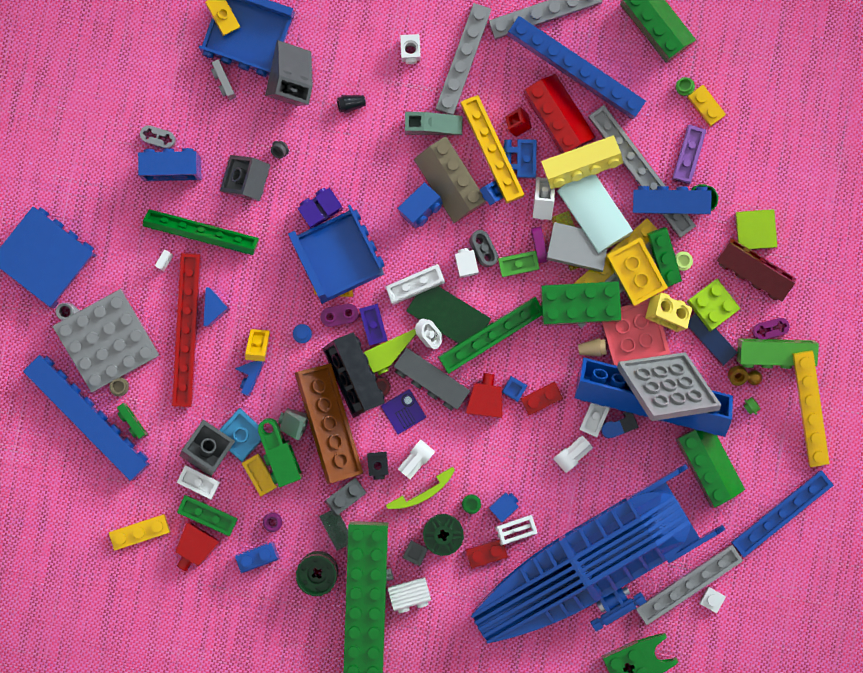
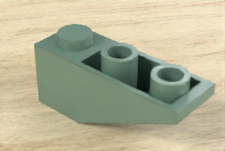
M405 112V135H462V116L430 112Z

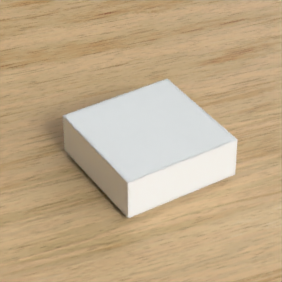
M164 249L155 266L165 271L173 258V254Z

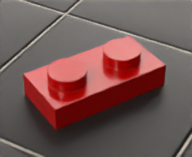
M554 381L520 399L528 415H531L563 399Z
M500 539L466 549L471 569L508 558L505 546L500 545Z

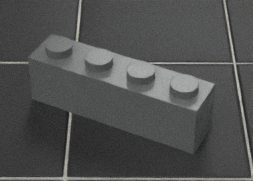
M407 347L394 365V368L397 369L395 371L396 374L402 378L407 376L412 379L411 384L418 389L422 387L427 389V395L435 400L440 398L444 401L442 405L451 411L454 408L458 410L470 392L469 389Z

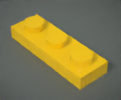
M163 514L111 531L109 536L115 551L170 533L166 516Z

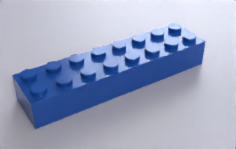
M583 357L577 378L575 399L648 417L617 366ZM712 390L721 403L719 411L658 421H665L678 426L726 437L732 421L733 395Z

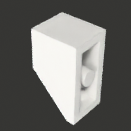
M536 177L533 218L540 220H552L555 188H550L547 178Z

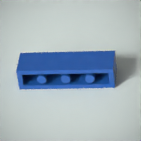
M638 186V190H633V213L711 214L712 191H708V187H696V190H688V187L678 186L676 190H669L668 186H657V190H649V186Z

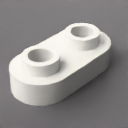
M419 320L415 326L416 335L426 347L437 349L442 342V333L431 320Z

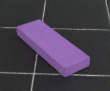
M688 124L672 180L691 184L706 129Z

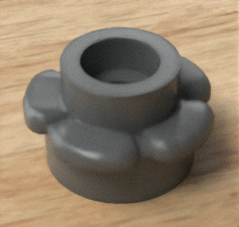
M274 141L271 153L274 157L281 159L289 153V149L285 142Z

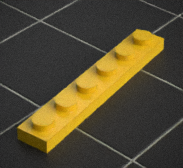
M476 95L461 101L460 105L506 204L523 198L524 192L479 96Z
M647 218L633 230L629 237L622 240L606 255L639 237L642 238L646 245L649 242L647 233L658 229ZM606 257L603 272L588 270L574 284L605 282L615 272Z
M812 350L794 353L792 355L808 464L810 467L827 465L830 463L814 353Z

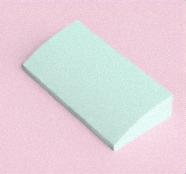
M590 175L579 181L567 183L557 190L598 254L629 237L633 232L596 175Z

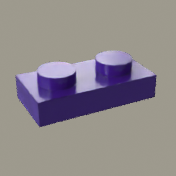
M378 304L360 308L369 346L388 341Z

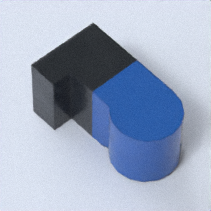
M623 412V419L615 422H605L602 425L601 434L605 438H614L639 427L633 413Z

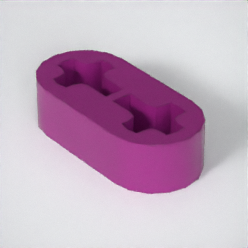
M541 227L531 228L538 264L548 262L546 260L547 252Z
M777 318L756 324L753 327L752 333L756 339H769L786 334L789 331L790 325L786 319ZM778 321L785 325L782 328V332L780 329L773 330V326H777ZM759 326L762 329L769 328V332H765L764 337L761 334H757V331L760 330Z

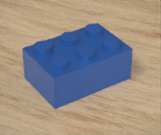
M183 148L182 151L174 152V149H163V152H155L154 149H144L143 152H138V176L144 181L202 180L201 157L192 148Z

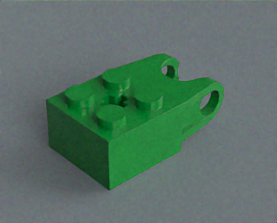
M273 418L264 419L258 426V433L266 452L263 456L266 465H271L273 471L271 478L274 485L278 484L280 488L300 480L303 475L290 441H285L277 421ZM264 424H271L273 432L267 433L264 430Z
M666 633L632 641L601 656L608 673H664L678 663V659L674 657L660 660L655 656V648L667 638ZM626 663L632 665L630 671L623 670Z

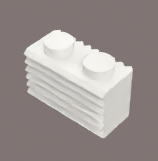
M425 577L388 587L393 610H398L399 613L409 611V607L417 605V608L429 605L428 601H431Z

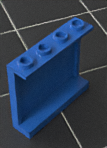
M226 0L240 28L222 36L212 17L202 46L199 45L202 55L211 59L213 57L220 58V61L225 64L231 65V63H234L242 70L249 71V69L256 71V74L267 77V75H270L277 40L285 42L295 14L294 9L270 0Z
M348 205L349 211L299 235L295 231L288 233L321 304L384 275L382 268L385 267L381 256H376V246L373 240H368L367 236L369 233L365 225H360L359 220H361L357 209L353 211L351 205Z
M32 207L0 247V269L50 308L54 309L58 305L57 300L92 256L95 257L96 254L92 252L94 248L87 242L83 244L77 240L79 236L71 230L66 232L63 229L64 225L56 218L53 221L48 218L49 213L43 208L37 209Z

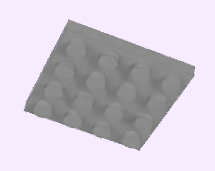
M121 288L52 326L91 393L159 356L157 349Z
M686 352L620 361L617 365L619 372L651 421L719 411L721 408V403Z

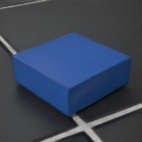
M511 376L502 393L518 402L528 385Z

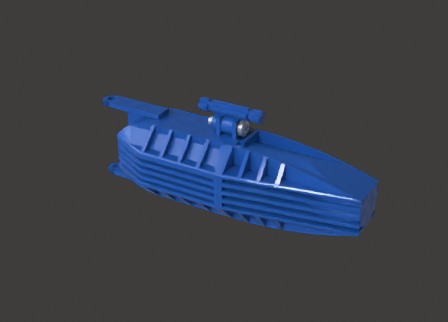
M684 464L557 538L524 561L504 578L482 600L471 615L482 636L486 639L487 644L541 629L576 614L594 603L604 613L601 615V618L597 617L590 621L597 632L604 628L603 625H609L636 609L637 605L641 606L647 601L641 592L634 595L633 599H628L629 589L627 586L623 589L621 587L665 561L671 563L725 530L724 526L720 525L699 537L667 485V481L687 470V465Z

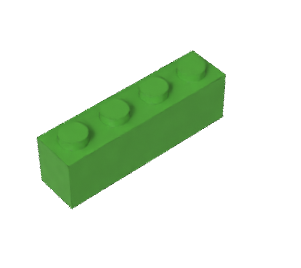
M738 338L737 362L746 368H753L754 365H761L762 368H773V365H780V368L791 369L794 366L792 354L812 350L815 366H817L819 343L814 340Z

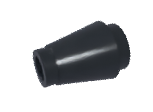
M341 95V97L337 98V106L340 113L344 112L346 114L366 106L364 95Z

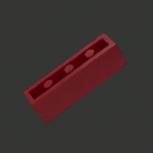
M733 238L729 239L717 259L722 268L734 271L738 278L750 281L754 288L764 290L770 298L776 301L780 300L782 302L796 281L795 277Z

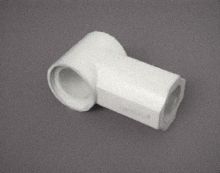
M582 435L568 448L563 449L557 454L553 460L567 473L593 447Z
M421 439L398 468L409 479L435 453Z

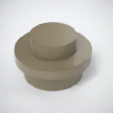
M119 377L110 382L109 389L113 395L123 396L128 392L129 384L126 379Z

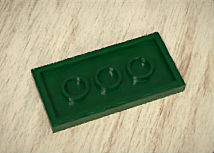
M439 286L416 295L406 312L419 320H431L443 335L458 344L486 327L491 320L488 316Z

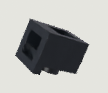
M387 451L367 453L369 476H373V480L385 479V475H389ZM380 462L382 465L381 469H375L374 464Z

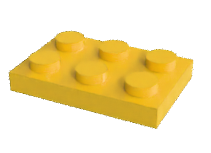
M641 237L606 255L633 306L668 288Z

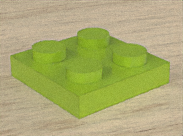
M715 279L687 301L709 331L715 329L741 309L718 279Z

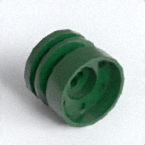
M437 514L431 517L425 524L423 530L424 543L434 554L440 556L450 555L456 552L462 545L464 539L463 528L454 516ZM440 530L449 533L446 536V540H443L442 537L438 538Z
M313 551L307 554L301 560L296 571V581L299 588L311 596L327 594L334 587L338 577V565L335 559L323 551ZM315 568L322 570L321 576L319 574L314 575Z

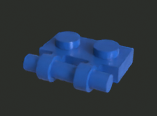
M518 139L517 147H512V140H504L503 149L510 164L511 154H517V164H511L513 171H517V178L536 179L537 140Z

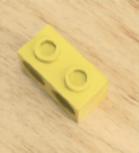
M659 293L650 297L645 318L675 332H679L688 328L692 307L686 305L684 301L670 298L668 294Z

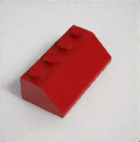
M556 74L543 78L524 90V96L561 154L582 147L596 138Z

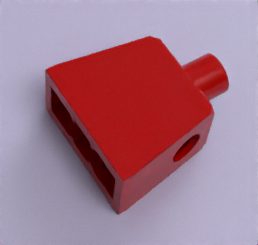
M483 373L482 384L474 383L465 414L502 418V388L494 386L495 374Z
M188 522L175 551L182 556L177 567L187 572L192 563L200 566L221 541Z

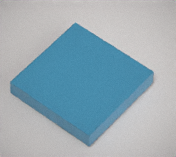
M239 408L222 426L220 431L235 440L229 451L243 462L260 444L261 438L258 433L259 425Z

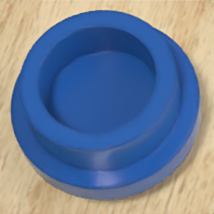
M305 324L297 325L293 330V338L298 343H306L312 337L310 327Z

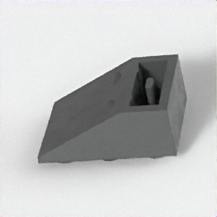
M277 40L265 96L295 106L309 105L313 87L311 51Z

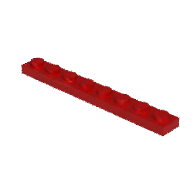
M181 253L172 396V406L192 407L200 254Z

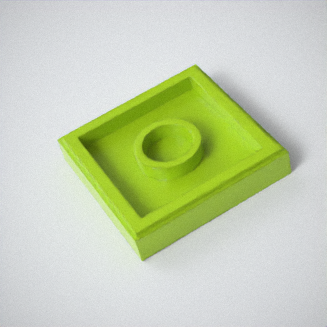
M774 209L735 213L737 241L750 250L777 248Z

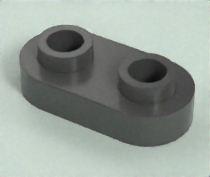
M475 231L470 236L469 243L479 263L483 267H491L497 263L498 253L485 231ZM484 256H487L489 261H486Z

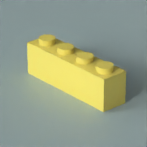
M613 135L541 162L549 186L553 189L573 181H579L590 175H596L601 171L616 168L623 164V159Z

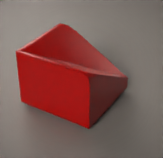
M521 107L505 116L509 132L516 137L532 128L528 113Z

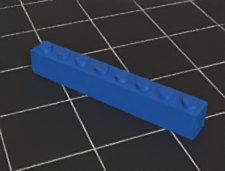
M518 16L508 31V37L629 118L634 119L645 104L646 100L522 17Z
M39 355L23 372L130 481H134L150 465L147 462L148 457L142 451L138 453L133 448L135 444L128 437L124 439L120 434L122 431L115 424L111 425L107 421L108 417L103 411L100 410L98 412L93 407L95 403L89 397L84 398L80 394L82 390L75 383L72 385L67 380L68 376L61 369L58 371L53 366L55 363L50 357Z

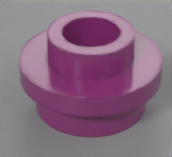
M269 513L263 519V526L269 532L278 531L282 526V518L277 513ZM270 519L276 520L275 526L270 525Z

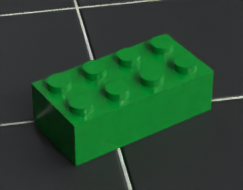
M619 281L543 285L540 287L542 326L621 321Z

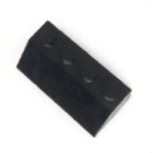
M354 332L335 339L322 348L328 363L332 365L335 379L353 418L385 403L384 394L377 386L376 376L370 370L368 358L363 354L361 342Z

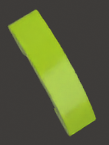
M454 467L436 476L440 482L439 484L407 502L402 495L386 504L387 509L406 508L429 499L449 481L455 471Z

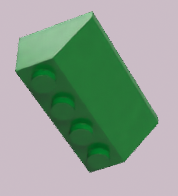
M666 0L621 1L620 5L665 63H668L696 41L695 37Z
M693 429L675 439L710 507L715 508L733 499L745 490L717 435Z

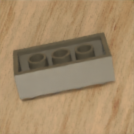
M446 136L430 145L414 159L430 187L441 197L442 206L453 223L486 204L479 187Z

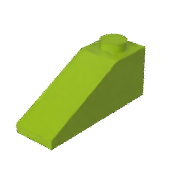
M415 329L364 352L374 374L378 373V375L389 371L388 367L392 366L416 336Z

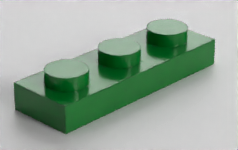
M663 227L647 233L656 266L667 287L682 282L667 228Z
M184 495L177 511L178 514L227 536H231L238 518L187 495Z

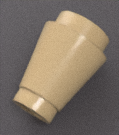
M598 338L578 344L579 355L597 357L607 355L605 339L601 340Z

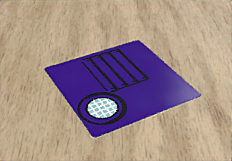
M410 389L381 406L397 434L402 433L426 418Z

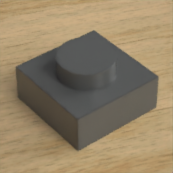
M411 540L403 558L420 566L428 548Z

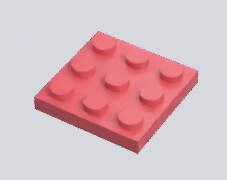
M650 299L635 306L630 304L621 307V321L602 323L613 365L617 366L620 361L670 354L663 326L645 318Z

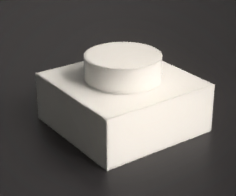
M707 587L699 604L718 613L726 596Z

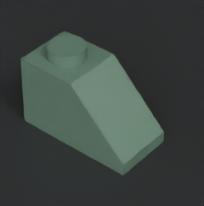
M287 408L285 413L281 412L278 421L281 424L280 430L292 438L300 440L305 433L308 423L307 414Z

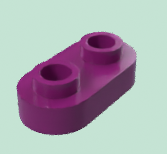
M343 304L324 309L320 318L325 326L334 327L355 322L359 312L355 305ZM346 310H351L352 315L349 317L346 316ZM330 313L333 314L334 318L327 320L326 316Z

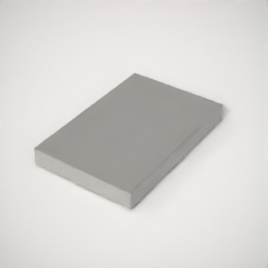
M554 222L546 260L603 272L607 249L598 254L582 228Z

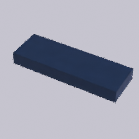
M696 313L690 317L688 328L722 366L738 353L716 328L709 331Z

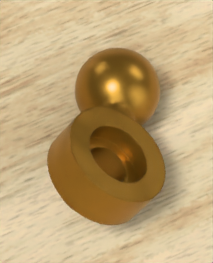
M737 365L728 371V379L735 386H740L746 381L755 386L761 383L762 374L756 370L747 373L744 367Z

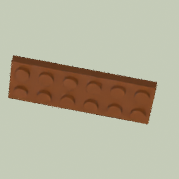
M331 363L296 372L295 377L327 484L364 474Z

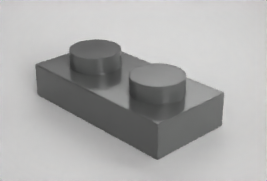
M354 478L324 502L332 513L337 516L367 492L357 479Z

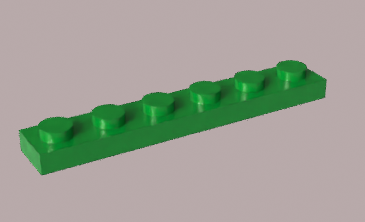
M150 209L143 219L144 227L254 255L259 242L257 237Z
M532 297L438 356L445 371L448 374L542 316L541 305L536 297Z

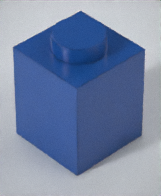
M505 492L488 508L503 522L519 507L516 504L518 499L512 493L508 495Z

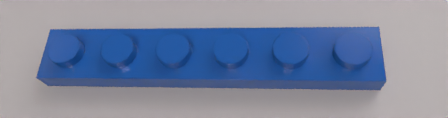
M822 470L818 471L731 541V543L743 558L746 557L833 487V483Z

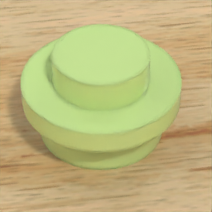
M682 251L675 255L679 270L685 271L692 266L693 259L688 252Z

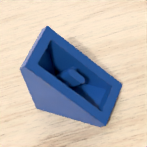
M206 287L203 326L211 327L230 309L211 288Z

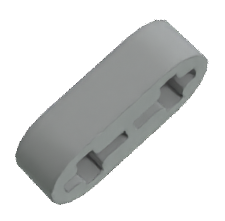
M147 125L140 131L141 139L147 144L163 149H172L176 144V137L167 130ZM151 130L152 134L156 135V138L149 137L147 139L144 134ZM169 136L172 142H168L165 145V142L160 140V137L167 138Z

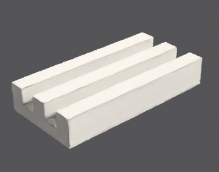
M532 515L495 527L498 532V538H500V545H505L538 533ZM527 520L530 522L529 524L502 532V529ZM530 527L532 529V531L506 540L504 538V536Z

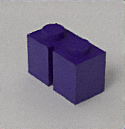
M330 187L328 189H320L315 193L314 199L310 200L307 198L299 204L298 210L310 229L320 225L343 209Z

